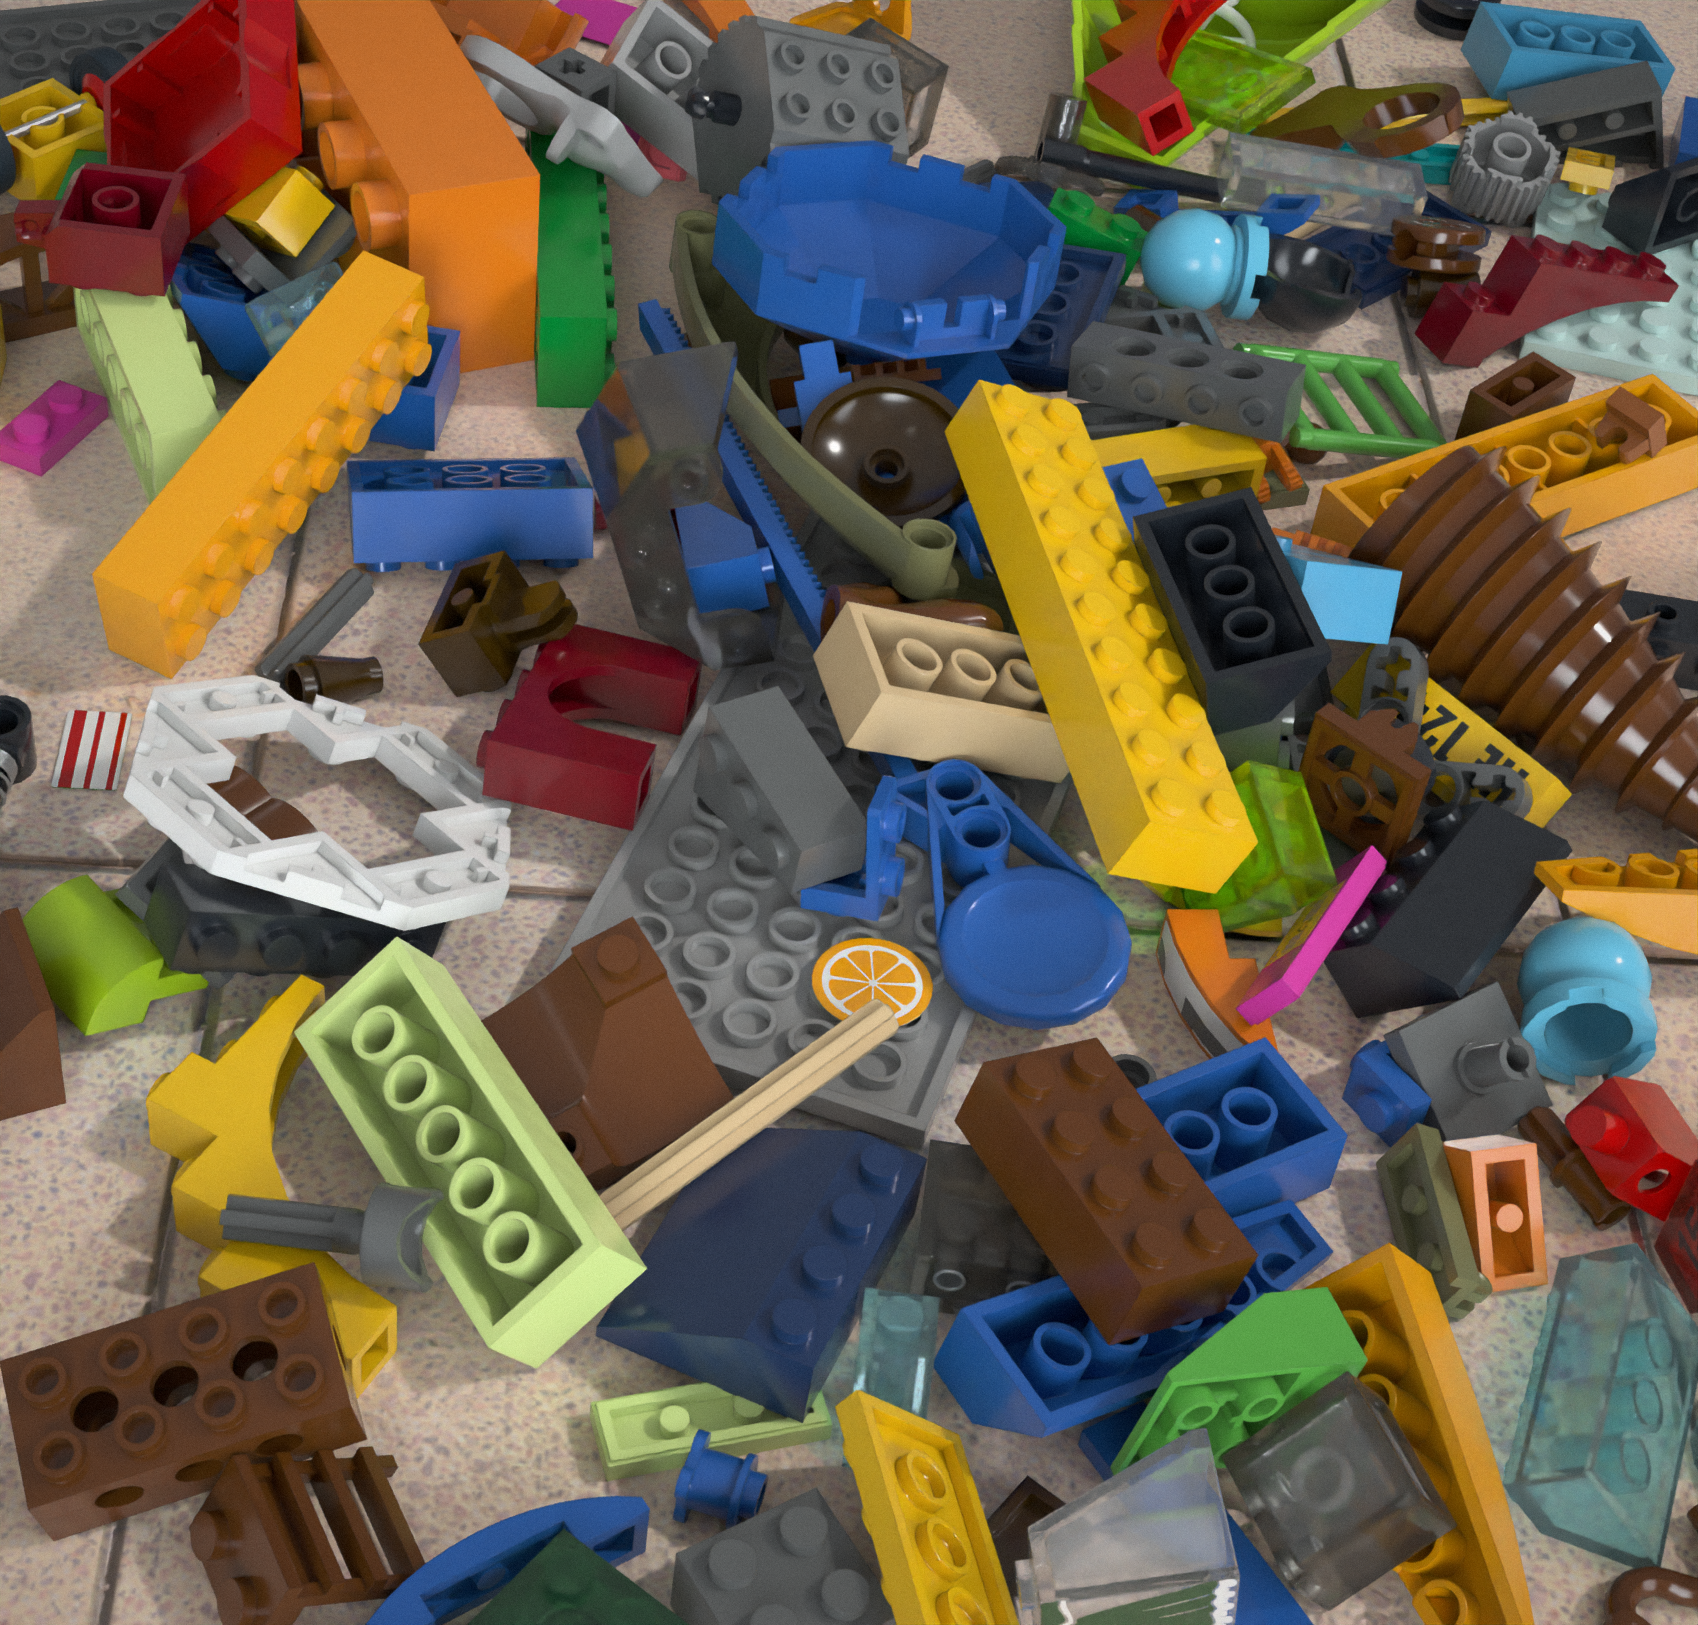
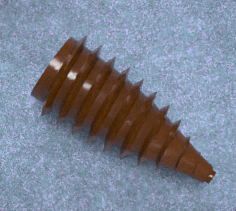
M1468 445L1447 455L1412 483L1378 517L1348 556L1351 559L1402 571L1393 617L1395 626L1390 638L1400 637L1407 639L1418 649L1421 648L1428 654V677L1437 684L1451 678L1459 681L1462 686L1457 699L1470 710L1476 711L1488 706L1497 712L1493 728L1507 739L1523 733L1535 740L1530 757L1544 767L1557 760H1561L1575 767L1569 791L1572 794L1599 784L1618 794L1615 813L1619 814L1636 806L1663 821V831L1674 828L1698 843V697L1684 699L1673 678L1686 651L1660 659L1657 658L1647 638L1659 613L1630 621L1619 603L1632 576L1603 586L1590 568L1602 541L1572 551L1560 536L1570 515L1571 508L1542 518L1530 505L1541 476L1537 475L1511 486L1497 472L1507 450L1506 446L1480 455L1472 446Z

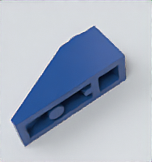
M683 488L673 490L672 496L685 568L698 622L770 607L765 584L776 582L769 546L757 549L752 526Z

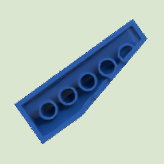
M1288 1199L1231 1218L1257 1252L1258 1257L1227 1307L1221 1313L1108 1345L1068 1285L1059 1275L961 1308L931 1365L972 1424L1043 1438L1153 1397L1166 1374L1260 1296L1264 1293L1290 1291L1327 1262L1333 1250L1295 1203Z

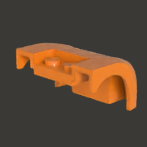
M430 0L459 47L467 35H479L500 44L534 67L569 47L575 50L589 23L582 15L575 12L574 16L561 11L548 0Z

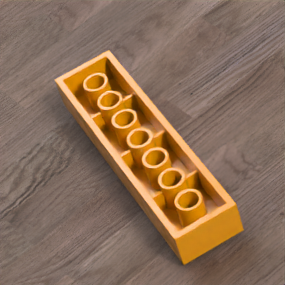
M363 250L92 573L109 650L170 679L176 675L186 661H192L200 654L208 633L221 617H228L234 611L243 589L255 575H261L266 571L278 545L288 533L293 534L301 527L310 505L320 493H327L332 488L341 466L352 453H359L368 441L371 429L383 414H390L395 409L402 390L414 375L420 376L427 368L432 355V346L428 344L427 321L430 309L429 305L426 304L423 276Z
M1650 374L1325 484L1322 488L1310 534L1354 548L1378 517L1412 483L1447 455L1469 445L1480 455L1506 446L1507 450L1497 472L1511 486L1540 475L1541 478L1530 505L1542 518L1571 508L1570 515L1560 535L1562 538L1698 488V410L1654 374ZM1620 386L1664 415L1667 444L1653 458L1644 453L1632 463L1623 464L1619 461L1618 448L1625 442L1622 438L1611 440L1603 449L1597 446L1595 430L1607 413L1605 401Z

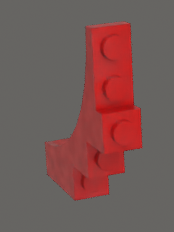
M1113 0L1121 23L1098 37L1108 64L1084 78L1099 120L1152 156L1192 133L1194 128L1179 88L1171 82L1176 61L1189 39L1207 18L1228 0Z

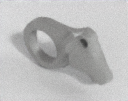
M479 35L466 36L460 49L501 114L508 120L538 134H555L546 153L547 159L560 164L568 157L579 165L596 170L612 178L622 189L638 197H648L664 181L628 134L622 122L606 108L571 92L500 44Z

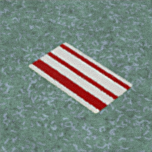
M69 710L51 786L53 788L117 790L132 714Z

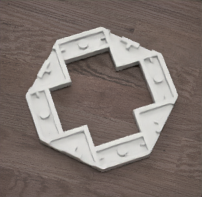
M256 675L155 686L153 688L123 797L147 818L151 826L162 831L184 850L198 867L212 875L403 931L501 909L510 884V873L506 872V863L510 856L511 828L507 827V819L511 812V802L482 795L484 774L428 729L403 721L400 725L391 727L371 724L364 721L365 709L317 694L313 705L294 700L279 687L280 683ZM287 730L308 748V752L313 758L327 765H341L348 761L375 757L395 774L396 780L401 785L416 791L437 809V811L420 814L412 835L433 852L434 856L367 869L324 831L277 840L269 839L207 785V783L229 780L237 758L217 740L235 737L252 738L257 734Z

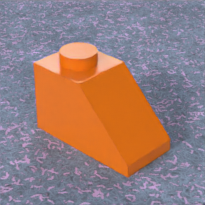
M1503 1135L1443 1141V1147L1477 1270L1489 1279L1493 1289L1492 1292L1547 1285L1548 1274L1536 1143Z

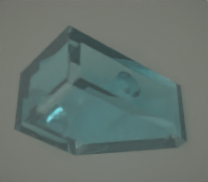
M865 1288L855 1340L850 1394L858 1389L921 1418H927L935 1360L940 1298ZM843 1453L842 1467L852 1468Z

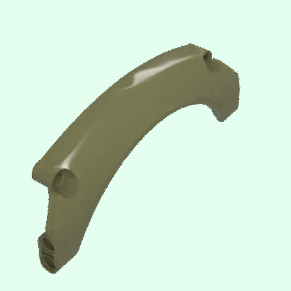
M687 210L679 213L675 220L669 268L673 273L680 314L693 350L701 367H703L704 373L707 374L711 386L714 387V391L718 394V398L743 433L784 482L818 517L884 576L891 580L894 588L900 594L920 601L950 598L980 602L992 608L1001 617L1003 632L1019 635L997 574L982 569L984 578H974L966 562L953 557L957 537L948 525L932 519H914L907 522L902 530L836 478L813 458L779 422L778 414L769 392L766 366L773 346L784 332V328L755 315L712 264L717 216L702 210Z

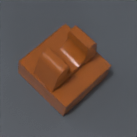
M1621 386L1605 401L1607 413L1595 430L1598 447L1603 449L1615 438L1624 439L1625 442L1618 448L1619 461L1623 464H1630L1644 453L1653 458L1667 444L1664 415Z

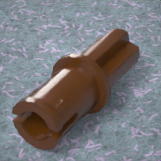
M1536 1106L1529 1110L1527 1115L1518 1122V1133L1525 1141L1536 1143L1538 1157L1551 1171L1549 1176L1550 1182L1556 1188L1563 1186L1592 1220V1224L1596 1229L1601 1231L1613 1227L1631 1211L1632 1207L1630 1204L1613 1196L1606 1189L1578 1144L1572 1139L1565 1124L1552 1109Z

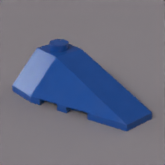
M189 242L184 246L170 282L172 296L209 352L224 369V373L236 379L254 381L267 366L291 313L267 289L263 288L258 294L249 289L215 253L218 249L217 247Z

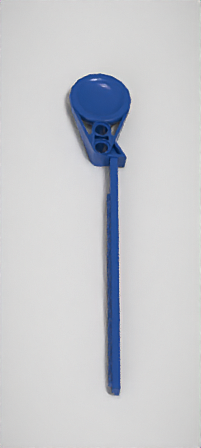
M657 299L638 303L641 333L744 523L752 526L757 547L769 546L776 583L815 653L821 643L820 622L826 596V590H822V582H818V575L813 574V567H809V559H805V552H801V544H797V537H793V529H789V522H785V515H781L780 507H777L776 500L772 499V493H769L768 485L764 484V478H761L760 471H757L756 464H753V457H749V450H745V443H741V436H737V429H733V422H729V415H726L725 408H722V402L718 401V394H714V387H711L710 381H707V374H703V367H699V360H696L695 354H692V347H688V340H685L684 334H681V327H677V321H674V314L670 313V308H661ZM868 752L881 777L883 775L897 777V802L905 803L907 808L903 837L927 851L936 949L945 981L965 1005L999 1024L1032 1030L1074 1025L1105 1008L1126 980L1132 941L1123 912L1100 888L1101 886L978 767L970 762L959 759L944 760L934 765L931 769L917 773L910 758ZM1010 843L1041 866L1031 864L1008 868ZM941 862L946 864L949 873L957 884L963 887L945 911Z

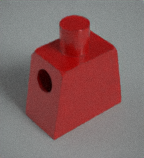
M1613 1076L1605 1080L1566 1115L1564 1122L1572 1139L1578 1144L1606 1189L1613 1196L1676 1228L1684 1223L1683 1220L1691 1205L1695 1210L1694 1214L1698 1211V1139L1660 1085ZM1660 1169L1667 1170V1171H1668V1176H1667L1666 1173L1660 1172V1171H1658V1170H1660Z

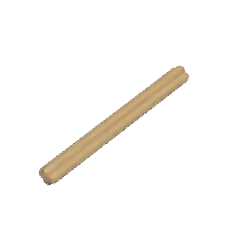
M872 999L599 1195L600 1199L622 1232L896 1034L899 1024L893 1010L888 1004H884L879 999Z

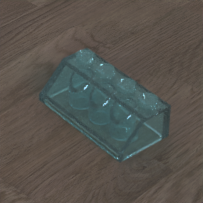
M1632 1243L1559 1259L1552 1290L1547 1296V1310L1538 1345L1533 1352V1365L1524 1401L1519 1407V1421L1509 1459L1504 1466L1502 1485L1507 1490L1510 1498L1519 1505L1541 1534L1632 1568L1639 1566L1661 1567L1698 1384V1326L1639 1245Z

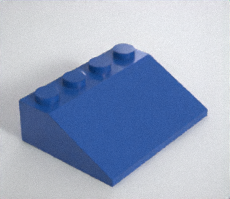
M575 457L346 460L354 563H365V569L368 571H397L401 569V562H425L426 569L448 571L453 569L455 563L504 550L517 568L520 566V560L543 559V565L546 567L571 568L579 565V559L593 558V487Z

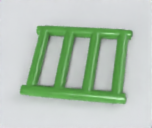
M1237 343L1233 347V350L1306 365L1303 390L1330 430L1315 428L1300 407V415L1290 429L1289 442L1292 447L1402 459L1448 443L1398 375L1400 368L1396 361L1254 343ZM1318 373L1333 374L1374 434L1360 433ZM1362 378H1371L1378 382L1417 438L1402 436Z

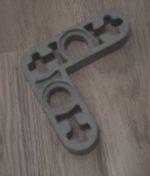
M1400 637L1389 638L1388 645L1377 644L1370 652L1366 665L1359 719L1373 710L1395 709L1402 714L1405 724L1412 722L1418 724V733L1420 734L1429 667L1424 653L1409 640ZM1399 654H1402V657L1411 664L1410 670L1400 671L1397 677L1396 690L1404 697H1408L1405 702L1389 696L1380 697L1382 692L1393 696L1394 678L1385 671L1387 664H1395ZM1434 760L1436 766L1435 777L1447 775L1452 777L1456 784V792L1450 802H1456L1458 806L1483 800L1490 802L1485 798L1472 797L1470 778L1475 777L1472 785L1479 791L1497 792L1501 787V782H1505L1506 786L1516 793L1514 800L1504 801L1501 808L1523 819L1530 812L1533 803L1532 789L1528 782L1512 768L1502 765ZM1425 797L1421 801L1415 820H1423L1430 811L1436 808L1429 806Z

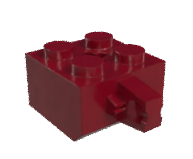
M86 162L73 173L61 200L19 201L14 211L16 240L19 243L46 249L49 283L71 285L85 290L96 288L129 292L136 296L156 295L165 297L190 234L186 174Z

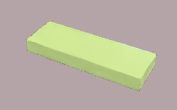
M706 1382L594 1401L590 1404V1421L607 1482L683 1467L698 1429L711 1432L708 1448L738 1457L748 1455V1453L754 1454L830 1439L833 1425L822 1391L818 1393L803 1423L789 1417H784L759 1404L730 1394Z

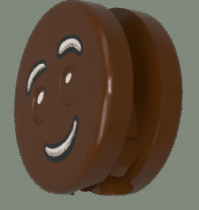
M1397 216L1392 219L1390 232L1395 236L1393 237L1392 245H1389L1387 248L1386 259L1388 262L1409 269L1443 274H1473L1480 270L1482 257L1459 250L1460 245L1475 246L1484 244L1486 230L1483 227L1464 221L1429 216Z

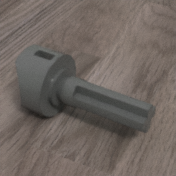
M381 1182L375 1187L368 1206L363 1211L356 1208L229 1194L226 1209H221L219 1225H224L222 1239L349 1255L359 1254L360 1271L363 1282L367 1286H380L426 1293L431 1289L434 1282L428 1276L423 1260L422 1236L428 1216L436 1204L444 1199L442 1191L436 1188H416Z

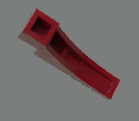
M1540 234L1536 235L1535 238L1511 235L1483 284L1473 281L1467 285L1443 283L1414 334L1442 363L1478 368L1483 359L1525 334L1558 319L1588 309L1616 303L1637 301L1669 303L1679 285L1664 272L1667 268L1665 263L1646 252H1640L1636 256L1626 254L1611 246H1607L1604 250L1594 249L1576 240H1572L1570 244H1564Z

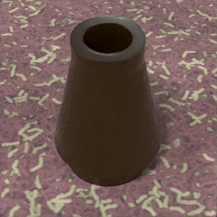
M305 654L300 657L298 662L289 663L285 670L286 693L294 700L313 705L316 694L347 704L366 695L380 693L384 682L381 665L374 656L352 658Z

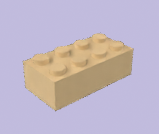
M847 601L813 655L845 747L936 763L951 759L965 760L980 770L1060 784L1069 773L1067 762L1020 635Z

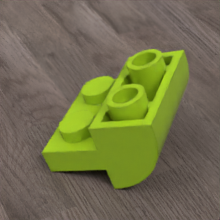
M88 874L70 879L49 891L32 906L22 919L50 998L84 1036L143 1023L150 1001L207 988L209 982L200 974H188L177 970H170L145 923L115 895L119 889L103 891Z

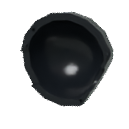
M1269 234L1266 276L1256 275L1250 297L1260 299L1258 308L1266 319L1288 331L1315 334L1346 323L1357 310L1363 297L1361 290L1355 288L1353 294H1350L1352 281L1356 273L1352 259L1346 260L1328 249L1302 239L1281 234Z

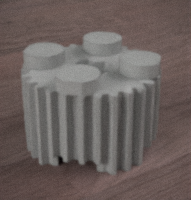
M1508 111V114H1503L1500 118L1495 117L1494 121L1487 118L1484 123L1479 121L1475 126L1469 125L1449 172L1448 182L1451 183L1450 190L1454 191L1451 203L1464 214L1475 213L1477 218L1481 215L1484 216L1485 221L1494 219L1495 223L1501 222L1509 228L1524 225L1529 214L1533 215L1545 196L1559 164L1560 151L1555 150L1551 142H1545V135L1538 134L1539 130L1533 122V117L1524 118L1523 113L1520 112L1518 115H1514L1512 111Z

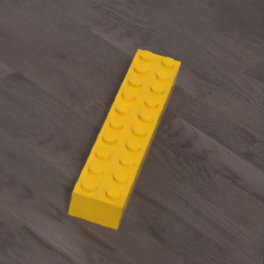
M978 380L944 432L1106 871L1110 875L1216 894L1258 844V840L1246 814L1245 806L1228 771L1225 758L1208 723L1205 710L1201 706L1188 675L1186 665L1181 658L1168 627L1167 619L1163 615L1153 591L1149 576L1136 550L1132 535L1116 502L1114 492L1109 485L1098 454L1086 430L1082 415L1077 406L1064 399H1048L1026 393L1014 385L1006 384L1001 386Z

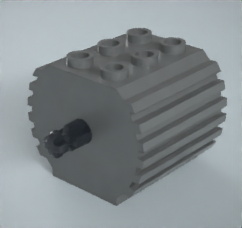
M743 15L739 17V21H731L728 24V30L722 29L720 31L718 43L712 42L708 48V60L703 59L698 69V85L688 91L685 112L690 114L693 122L699 192L710 194L712 203L717 205L727 193L738 196L740 181L754 167L759 166L767 169L768 154L775 147L875 140L894 146L892 161L906 165L909 158L899 62L896 57L891 55V47L887 44L760 16Z

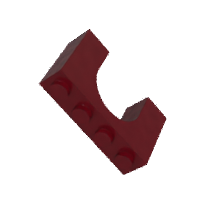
M575 624L563 638L539 644L533 668L531 670L523 669L519 676L515 697L513 700L504 699L498 713L495 729L493 731L485 730L481 737L477 751L476 766L485 769L482 795L633 831L650 798L657 744L588 728L573 721L580 719H609L681 736L696 708L704 654Z

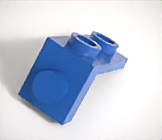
M883 775L868 807L866 856L864 857L862 869L801 890L800 908L826 912L838 917L849 916L878 922L888 897L899 896L905 873V859L896 857L895 854L896 843H900L903 836L907 808L905 803L897 802V777Z
M1372 1040L1361 1047L1350 1062L1351 1073L1342 1099L1354 1110L1362 1123L1370 1131L1376 1133L1391 1148L1416 1123L1423 1124L1432 1099L1395 1063L1385 1040L1382 1042Z

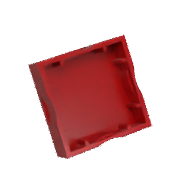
M201 0L173 29L149 44L103 84L104 139L107 147V165L186 174L190 234L186 244L302 152L294 0Z

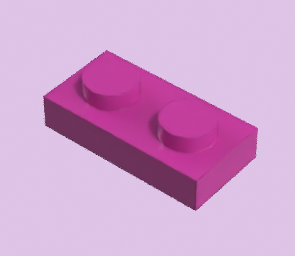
M58 380L0 430V461L42 477L109 416L107 398L76 385Z

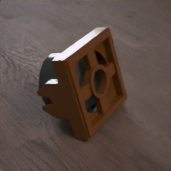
M1328 703L1315 713L1288 804L1359 853L1373 845L1387 861L1385 864L1386 868L1384 869L1387 871L1396 861V851L1408 842L1421 801L1428 795L1435 784L1436 766L1432 752L1423 737L1418 733L1419 725L1415 722L1403 723L1397 719L1398 711L1395 709L1373 710L1356 721L1331 703ZM1333 748L1327 760L1325 758V755L1328 752V750Z

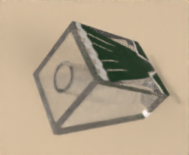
M1207 1428L1186 1432L1028 1527V1559L1014 1561L1018 1597L1015 1598V1610L1019 1625H1235L1240 1574Z

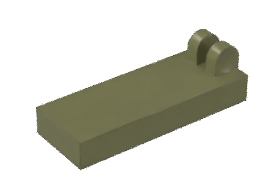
M1416 1123L1376 1162V1167L1397 1248L1431 1272L1446 1315L1463 1319L1474 1310L1475 1303L1483 1302L1492 1293L1493 1289L1489 1279L1477 1270L1440 1132L1438 1129Z

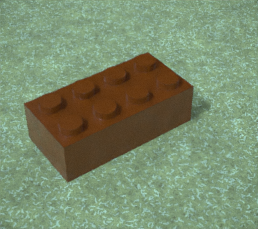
M1096 1037L983 1062L954 1121L1107 1344L1113 1345L1223 1312L1255 1262L1258 1254L1099 1039Z

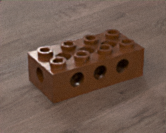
M314 1262L0 1361L27 1508L53 1541L211 1491L233 1455L247 1454L251 1464L270 1463L276 1452L290 1451L294 1461H303L314 1457L317 1450L332 1449L334 1451L368 1440L332 1300ZM271 1371L266 1377L254 1381L259 1375ZM192 1396L187 1402L178 1405L183 1399ZM113 1421L109 1426L100 1430L104 1425Z

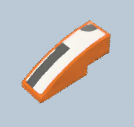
M1167 909L1155 954L1164 985L1181 1020L1200 1049L1209 1059H1212L1266 1037L1278 1051L1270 1017L1258 1025L1254 1024L1251 1026L1235 1009L1259 975L1256 958H1229L1218 909Z

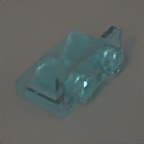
M331 262L246 303L245 310L270 357L277 354L343 275L338 263Z

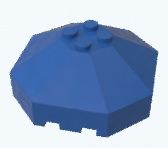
M875 140L775 147L768 154L767 169L759 166L754 167L740 181L738 196L727 193L719 201L712 256L714 267L755 315L814 342L833 339L835 351L845 354L846 361L851 365H866L900 360L908 361L921 358L926 360L929 357L1009 349L1056 286L1067 228L1016 179L995 174L992 177L989 188L963 181L965 165L923 154L920 158L919 168L892 161L894 146Z

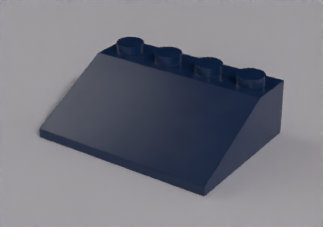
M765 1128L681 1190L640 1256L647 1269L614 1298L597 1325L596 1337L704 1383L714 1385L730 1394L759 1404L784 1417H789L803 1423L915 1215L927 1158L861 1131Z

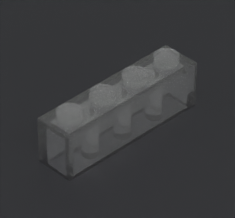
M1229 132L1216 173L1220 207L1256 212L1271 193L1320 195V205L1307 222L1395 236L1390 232L1392 219L1397 216H1421L1428 199L1421 164L1388 158H1370L1358 153Z

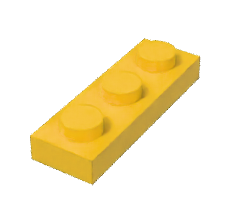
M1569 147L1560 180L1569 181L1568 189L1582 194L1597 195L1599 188L1609 190L1616 156Z

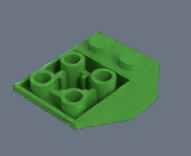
M1328 1287L1264 1293L1166 1374L1110 1466L1114 1477L1142 1473L1159 1477L1181 1468L1204 1465L1228 1468L1243 1460L1274 1456L1280 1460H1290L1305 1454L1313 1448L1317 1442L1318 1434L1336 1407L1347 1398L1349 1388L1368 1361Z

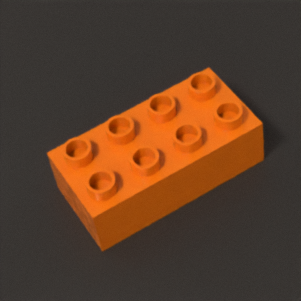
M294 0L302 152L288 163L289 168L295 169L299 165L319 178L324 184V189L353 216L357 233L351 248L344 255L334 258L326 267L331 279L337 282L364 250L424 277L426 304L429 305L430 309L427 325L460 331V373L533 361L540 174L430 0Z

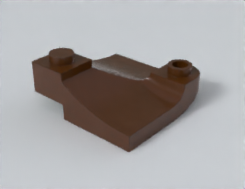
M633 916L572 947V955L554 971L518 998L481 1020L567 1150L573 1153L571 1156L595 1191L617 1183L734 1099L682 1007L670 983L666 968Z

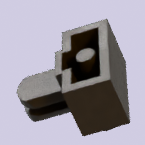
M504 550L455 563L418 645L456 697L481 691L493 692L508 684L522 650L530 646L563 638L577 622L578 611L571 600L566 598V594L557 580L529 586Z

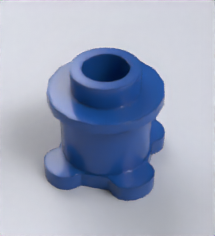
M698 1429L685 1465L682 1467L674 1492L676 1504L673 1520L686 1523L691 1510L726 1520V1529H729L739 1524L742 1518L750 1519L757 1516L768 1484V1475L757 1471L758 1455L748 1453L747 1457L742 1459L710 1449L708 1446L711 1432Z

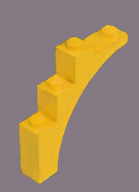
M301 974L282 995H274L267 1001L258 1020L239 1039L230 1040L220 1051L215 1063L191 1052L171 1073L166 1072L154 1082L146 1098L150 1143L184 1162L176 1173L171 1186L176 1231L212 1250L199 1271L197 1281L200 1288V1298L314 1262L332 1300L358 1399L397 1351V1306L351 1276L328 1252L222 1239L224 1225H219L221 1209H226L229 1194L290 1201L286 1195L272 1148L279 1110L298 1068L308 1056L294 1031L325 1003L324 985Z

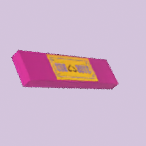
M1373 845L1326 876L1235 1009L1251 1026L1260 1024L1300 998L1386 868L1385 864L1387 861Z

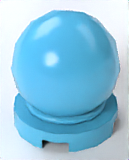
M1201 208L1177 210L1157 221L1145 236L1140 256V266L1145 286L1153 295L1159 297L1158 301L1162 305L1177 309L1186 305L1206 311L1220 302L1222 314L1226 318L1247 321L1253 316L1260 301L1257 298H1250L1256 275L1266 276L1268 269L1269 229L1268 227L1260 226L1263 217L1241 213L1230 227L1218 214Z
M1578 915L1546 926L1535 936L1523 952L1517 987L1524 1005L1519 1029L1523 1038L1534 1049L1536 1068L1544 1077L1566 1085H1576L1575 1075L1592 1077L1608 1074V1079L1613 1076L1627 1078L1640 1072L1655 1056V1038L1658 1024L1652 1003L1649 1000L1652 974L1641 945L1615 922Z

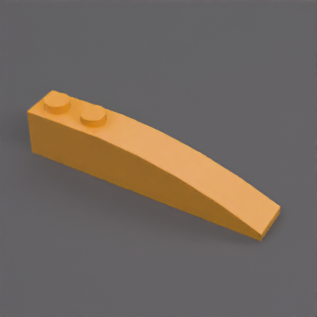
M1698 849L1677 850L1674 862L1658 859L1649 852L1629 854L1626 866H1619L1614 861L1602 856L1536 862L1534 874L1561 902L1596 919L1615 922L1630 934L1668 948L1698 955Z
M1387 1243L1303 1288L1328 1287L1368 1359L1349 1388L1347 1398L1336 1407L1318 1434L1317 1442L1313 1447L1318 1455L1326 1459L1341 1484L1338 1487L1351 1508L1360 1513L1377 1540L1374 1545L1388 1567L1398 1573L1413 1597V1607L1425 1625H1535L1516 1533L1496 1459L1477 1399L1430 1271L1391 1243Z

